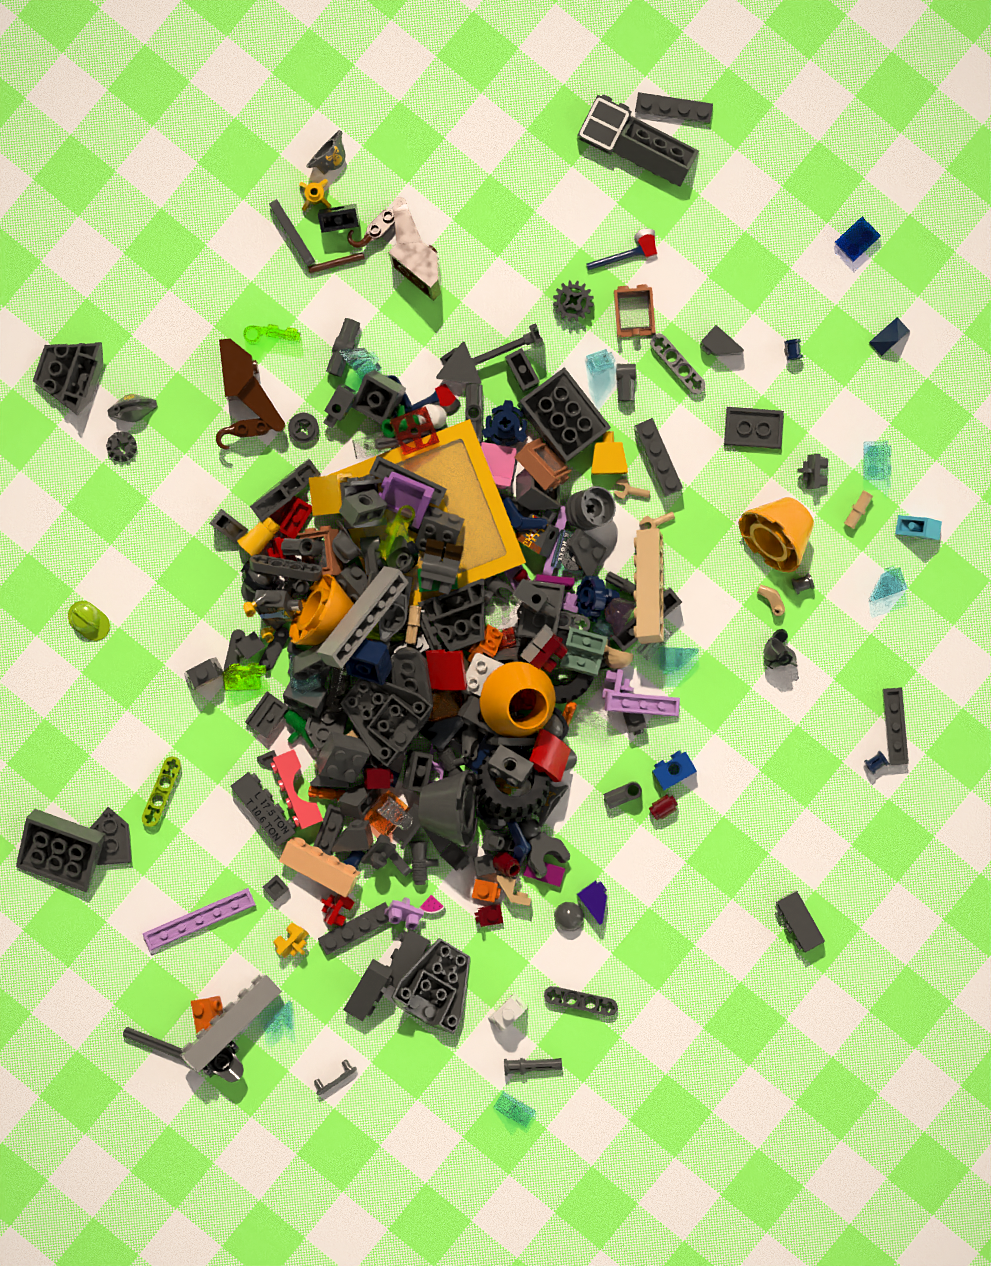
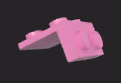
M481 442L480 446L497 488L506 489L507 486L510 487L515 464L514 457L517 453L516 448Z

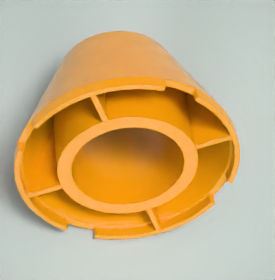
M784 497L745 511L738 524L744 541L754 554L758 552L766 559L764 563L770 567L789 573L795 571L801 564L814 527V520L803 504L793 498Z
M329 574L323 575L322 579L315 581L309 588L311 593L307 599L302 598L303 608L301 611L295 612L294 620L291 622L289 637L293 639L291 640L292 643L315 646L324 642L354 605L333 576Z
M524 662L506 663L496 668L483 683L481 696L479 697L480 711L487 725L496 733L508 738H525L537 733L550 720L555 708V690L550 678L543 670ZM522 689H533L536 695V703L533 710L523 718H511L509 714L511 698Z

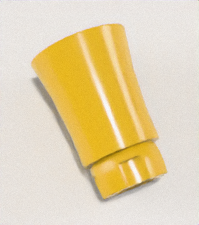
M268 516L246 535L237 540V542L249 555H259L275 537L280 526Z

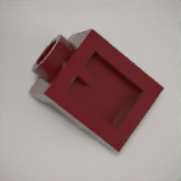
M500 904L478 907V912H474L476 924L480 923L481 927L503 923Z

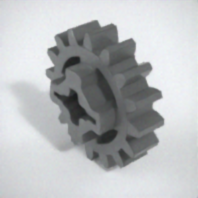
M569 280L568 286L562 283V290L557 288L556 292L558 295H553V299L557 300V302L553 303V307H558L555 311L556 314L561 312V319L566 316L568 317V322L571 321V318L578 322V317L584 320V313H591L588 307L594 306L590 302L594 299V296L588 295L591 289L585 290V283L579 286L578 280L575 284H572L571 280ZM571 289H577L581 292L575 293L572 292ZM564 293L566 301L561 304L560 299ZM570 297H572L573 299H578L576 302L577 305H574L573 303L568 304L570 302ZM586 298V305L582 309L581 301ZM569 309L574 310L576 313L572 314L566 311Z

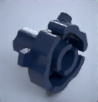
M505 400L503 405L492 409V414L495 415L492 420V427H490L492 416L488 415L486 417V428L482 430L484 438H490L495 444L502 445L503 442L497 440L494 435L502 439L515 437L514 440L505 442V445L509 447L516 445L519 441L523 443L527 439V421L522 419L523 427L519 430L520 421L514 413H517L521 419L524 414L513 406V401ZM503 422L510 423L508 424L507 428H504L503 425H500Z
M598 576L584 577L581 584L577 587L576 594L581 601L576 604L578 613L588 617L591 622L597 621L605 607L616 608L619 605L620 594L616 590L606 588L603 579H599Z

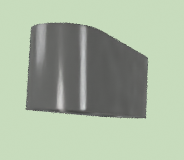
M324 642L293 657V677L295 679L306 680L331 667L326 665L317 653Z

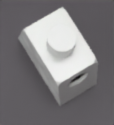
M514 992L488 1018L500 1031H503L523 1014L528 1006Z

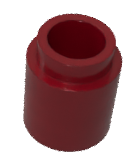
M666 794L652 803L649 810L657 821L659 819L663 820L677 811L676 806H678V803L673 795L669 797Z
M501 851L494 856V868L505 876L514 877L519 873V862L507 852Z

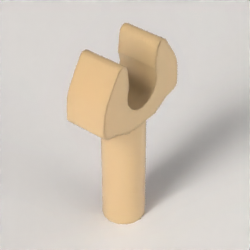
M626 479L616 481V484L625 487L623 492L614 491L618 498L624 499L628 494L649 498L650 490L631 487Z
M673 512L655 519L647 515L640 521L639 525L650 523V529H654L663 523L675 519Z

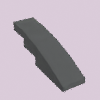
M308 458L251 504L250 508L262 522L304 489L309 483L310 477H318L321 473Z

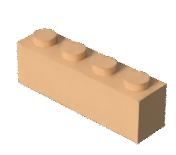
M293 837L287 842L279 862L344 897H347L353 891L361 873L352 865L340 862L337 857L323 853L320 848L310 846L299 837Z

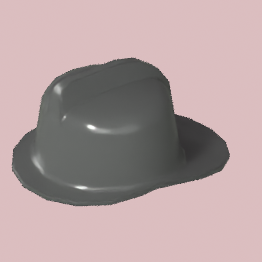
M336 520L340 531L332 543L335 555L345 564L358 556L364 558L363 553L352 541L344 526L339 520Z

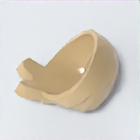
M607 638L603 653L605 663L612 669H622L629 666L633 661L634 654L611 648V640Z

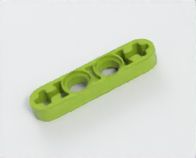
M175 756L165 759L142 814V822L148 827L158 824L180 772L182 764L180 759ZM173 759L176 760L175 764L178 765L177 768H173L171 773L175 774L174 777L169 774H163L164 770L169 771L170 766L167 764L168 761L172 762ZM168 777L171 784L168 788L161 787V778ZM155 795L163 797L162 805H154L152 800ZM149 806L155 809H160L159 813L155 811L153 817L156 818L155 822L151 821L150 824L148 823V819L145 818L146 815H150L152 812V810L149 809Z

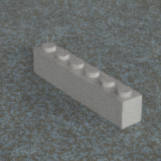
M384 566L318 649L317 653L326 665L342 668L409 582L399 569Z
M260 974L251 981L252 985L248 989L244 988L238 993L237 996L239 998L234 1003L232 1001L223 1008L224 1012L220 1016L216 1015L209 1022L211 1025L206 1030L203 1028L195 1035L196 1040L192 1043L188 1042L181 1049L183 1052L180 1056L195 1072H200L282 992L266 974L262 976Z

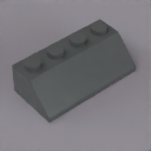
M631 116L614 147L613 153L652 172L656 176L668 180L671 184L681 187L699 150Z

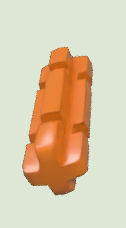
M572 701L567 702L562 714L568 727L577 707V704Z
M310 786L308 796L313 798L319 796L321 799L334 800L335 798L338 801L346 791L340 789L335 791V789L324 787L319 789L316 786Z

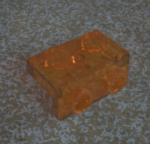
M388 790L380 797L379 802L367 812L364 820H369L370 825L380 834L388 836L404 818L410 807Z

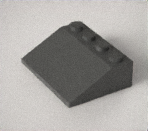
M565 367L522 398L517 404L518 408L523 412L542 439L564 464L577 456L611 428Z
M34 809L26 817L16 867L87 892L103 848L105 833Z

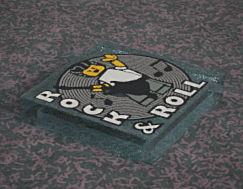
M561 529L551 567L583 576L584 573L581 567L577 565L574 554L571 553L567 545L573 533Z

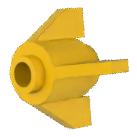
M327 179L322 180L320 183L314 182L308 185L303 182L299 183V186L305 190L306 201L302 207L303 211H306L311 204L322 203L327 208L331 207V204L324 198L323 188L328 183ZM312 191H318L316 195L311 194Z

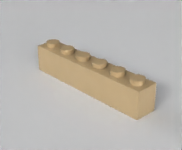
M659 528L636 530V537L634 538V547L636 549V555H634V565L636 567V573H634V583L636 584V590H634V600L636 602V608H634V618L636 620L634 636L638 638L641 644L664 642L663 534Z

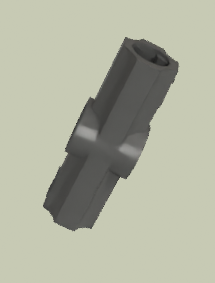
M350 318L344 319L339 336L336 337L332 348V356L328 363L327 373L342 378L348 358L350 359L355 346L354 341L360 328V322Z
M466 384L465 421L471 420L479 443H481L483 385ZM477 409L479 411L478 417H469L470 410Z

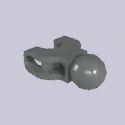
M522 819L518 825L526 841L531 845V852L527 855V865L537 878L541 879L547 873V868L543 861L544 855H553L560 863H566L570 860V853L564 843L558 838L549 837L545 831L541 833V827L536 819Z

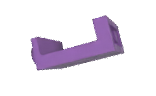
M392 471L389 478H384L381 488H384L383 493L379 492V495L388 504L386 509L414 520L412 526L419 529L435 489Z

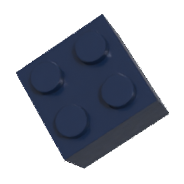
M367 638L363 640L345 663L348 675L380 685L384 684L392 669L388 646L382 642L370 641Z

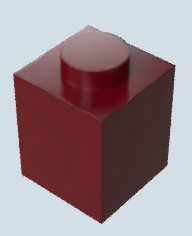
M364 767L365 788H390V783H393V772H390L388 767Z

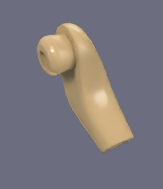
M760 584L757 593L764 596L770 602L775 616L783 615L785 607L779 592Z

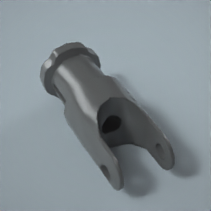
M493 575L484 579L486 589L494 592L493 595L504 603L509 604V601L500 594L499 588H506L511 593L515 590L498 576Z
M465 724L464 731H462V755L464 757L469 756L470 760H475L479 746L478 727L474 724L472 726Z

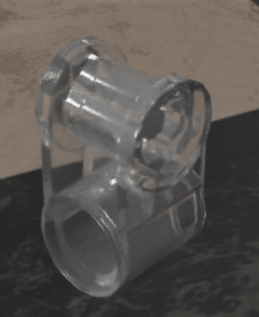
M389 795L383 806L376 810L401 830H408L413 825L412 816Z

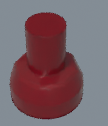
M521 568L513 577V580L518 583L522 579L526 581L531 579L527 577L528 573L524 568Z

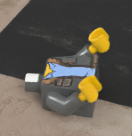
M256 590L254 602H246L243 605L247 617L254 616L257 611L266 626H271L261 630V636L263 639L265 638L267 643L273 641L274 636L272 633L275 630L278 631L285 623L292 622L295 611H301L303 608L301 599L292 600L288 592L284 590Z

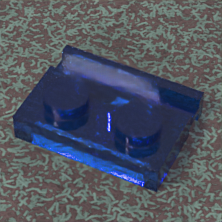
M862 216L834 244L853 263L881 235Z

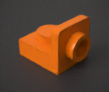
M475 879L472 898L494 903L495 899H499L501 888H498V883Z

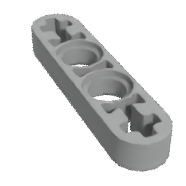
M660 333L653 335L650 340V346L692 394L702 393L705 389L704 379L666 336ZM657 338L659 340L662 338V345L665 348L669 345L670 348L661 354L660 351L663 349L659 345L657 347L654 345L656 342L654 339ZM668 352L676 353L677 359L674 362H669L666 359ZM681 366L689 368L687 376L679 374L678 370ZM692 373L695 375L692 379L696 383L698 381L701 382L700 390L697 388L692 389L693 383L685 381L691 377Z

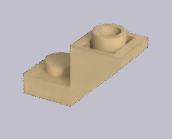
M503 873L497 875V881L511 902L530 906L531 898L528 897V893L517 891V894H513L516 879L507 877Z

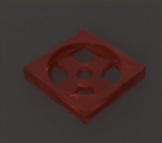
M426 406L389 420L403 456L440 442ZM416 414L424 417L426 423L416 424L413 415ZM405 419L408 427L406 431L399 433V425ZM412 428H417L418 433L416 435L411 434ZM430 430V439L426 444H423L421 434ZM411 438L416 447H409L402 440Z

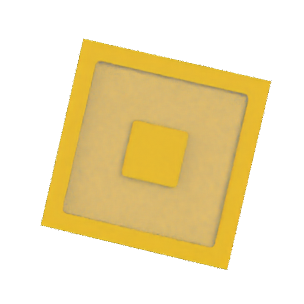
M470 419L377 455L447 489L439 506L431 502L429 506L439 508L450 514H456L465 519L455 544L464 547L458 570L459 588L526 563ZM377 456L329 475L352 473V478L359 477V481H364L363 477L374 476L369 472ZM382 483L377 484L378 494L379 492L383 493ZM388 509L385 510L382 518L387 517V525L348 529L352 541L360 550V538L379 535L381 542L380 555L385 560V545L387 542L402 535L407 542L413 541L415 543L418 535L407 529L412 519ZM420 550L418 564L411 571L403 574L413 577L409 606L419 605L418 602L446 594L439 591L419 592L417 569L422 568L421 564H423L425 552ZM359 556V559L366 574L364 558H361Z

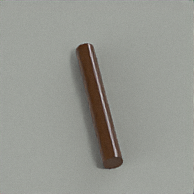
M361 252L308 266L311 274L361 261L365 257L364 253Z

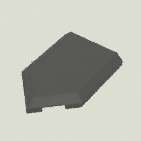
M329 699L319 717L312 714L308 715L305 731L318 751L322 750L331 731L340 734L344 733L348 715L341 706V702Z
M107 807L90 827L105 833L103 848L97 865L132 863L129 824L111 808Z

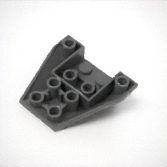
M360 678L340 703L372 755L387 767L406 751L427 723L433 709V705L416 692L386 681L383 685Z
M438 938L398 981L391 996L392 1000L398 1008L425 1024L454 1034L463 1014L470 956Z

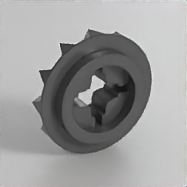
M298 413L289 421L288 431L296 442H310L318 434V422L309 413ZM299 421L304 425L311 423L307 427L308 435L303 431L296 433L300 429Z
M124 431L115 432L108 438L106 444L107 453L115 461H128L137 451L136 440L130 433ZM118 439L122 443L129 442V444H127V446L124 447L125 454L120 449H116V447L119 446Z

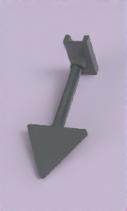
M537 324L530 325V332L522 335L523 337L474 358H471L465 342H462L437 374L436 379L481 384L476 365L523 345L528 346L532 343H535L537 347L545 345L538 332Z

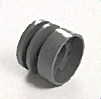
M600 486L590 487L574 493L568 498L565 506L566 518L570 525L575 529L583 531L607 525L612 521L616 512V504L612 494Z

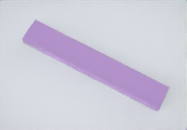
M248 887L142 934L149 951L251 908L256 903Z

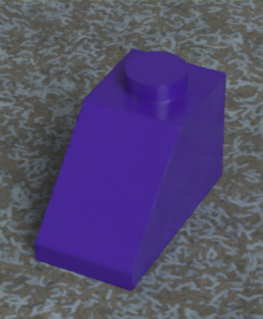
M594 880L576 894L598 924L601 925L604 919L607 899L605 892L607 889L601 881L597 883Z

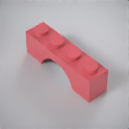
M293 749L272 758L271 768L274 774L278 773L280 780L277 782L282 792L285 791L288 797L285 799L288 809H292L295 816L292 819L295 826L300 827L302 830L323 821L317 803L302 800L294 790V776L301 768L295 750Z

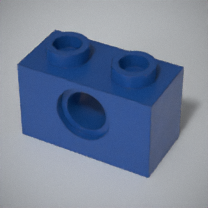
M679 750L670 755L671 760L666 763L662 760L654 765L655 769L652 772L663 791L697 772L686 751L682 753ZM671 764H676L679 767L676 775H671L668 771V767Z

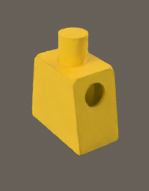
M607 431L603 434V442L595 443L591 475L627 474L628 467L623 443L614 442V431Z

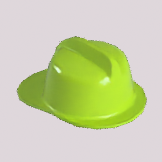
M81 600L75 602L70 607L68 621L81 635L92 641H98L107 636L110 631L109 619L96 606L88 601Z

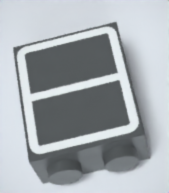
M602 94V96L597 95L577 135V139L611 155L632 111L629 110L630 107L623 103L618 105L612 102V98Z

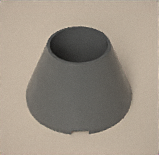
M464 770L423 786L419 798V821L422 828L461 847L468 848L471 846L478 818H474L475 807H479V796L476 795L475 773L470 770Z

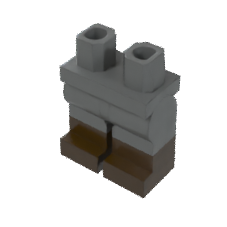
M427 538L420 577H422L421 588L432 590L433 581H441L439 592L449 594L452 585H455L464 547L447 543L444 558L441 561L445 542Z

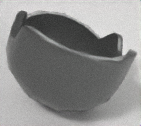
M563 902L554 911V920L562 930L574 932L581 928L584 922V912L574 902Z

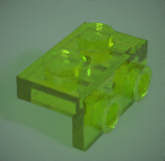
M239 663L230 664L222 672L224 690H260V678L266 674V665H259V663H250L247 666H241Z

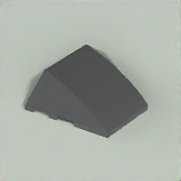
M102 342L44 345L33 382L69 408L73 413L79 415L92 401L104 365Z
M484 579L466 584V586L451 591L449 594L418 602L419 606L427 613L429 621L433 622L437 628V633L449 651H456L485 639Z

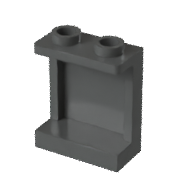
M375 476L363 477L364 481H359V477L347 478V482L340 483L341 500L343 501L349 495L352 496L373 489L378 493L377 484L382 483V479H375ZM343 517L345 529L387 525V517L352 527Z

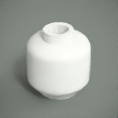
M432 404L424 405L418 415L421 426L433 430L443 427L447 418L446 412L441 406Z

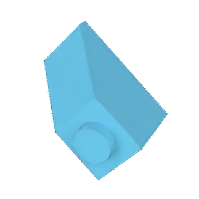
M898 515L895 534L939 540L942 521L927 517Z

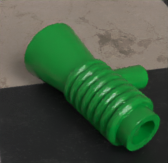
M404 405L396 406L398 418L385 419L381 425L382 432L386 437L392 438L399 433L415 430L420 425L418 416L413 414L405 416Z
M289 710L283 718L295 731L288 737V742L293 744L302 736L310 749H313L315 746L305 731L306 720L297 711Z

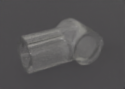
M664 626V642L641 644L636 651L649 661L673 633Z

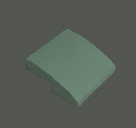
M570 627L565 645L568 652L562 658L560 667L597 677L608 637Z

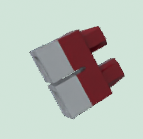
M545 624L523 650L521 657L538 669L542 667L544 670L551 672L557 663L550 656L554 653L562 659L568 652V649L561 643L563 639L557 637L551 631V628Z

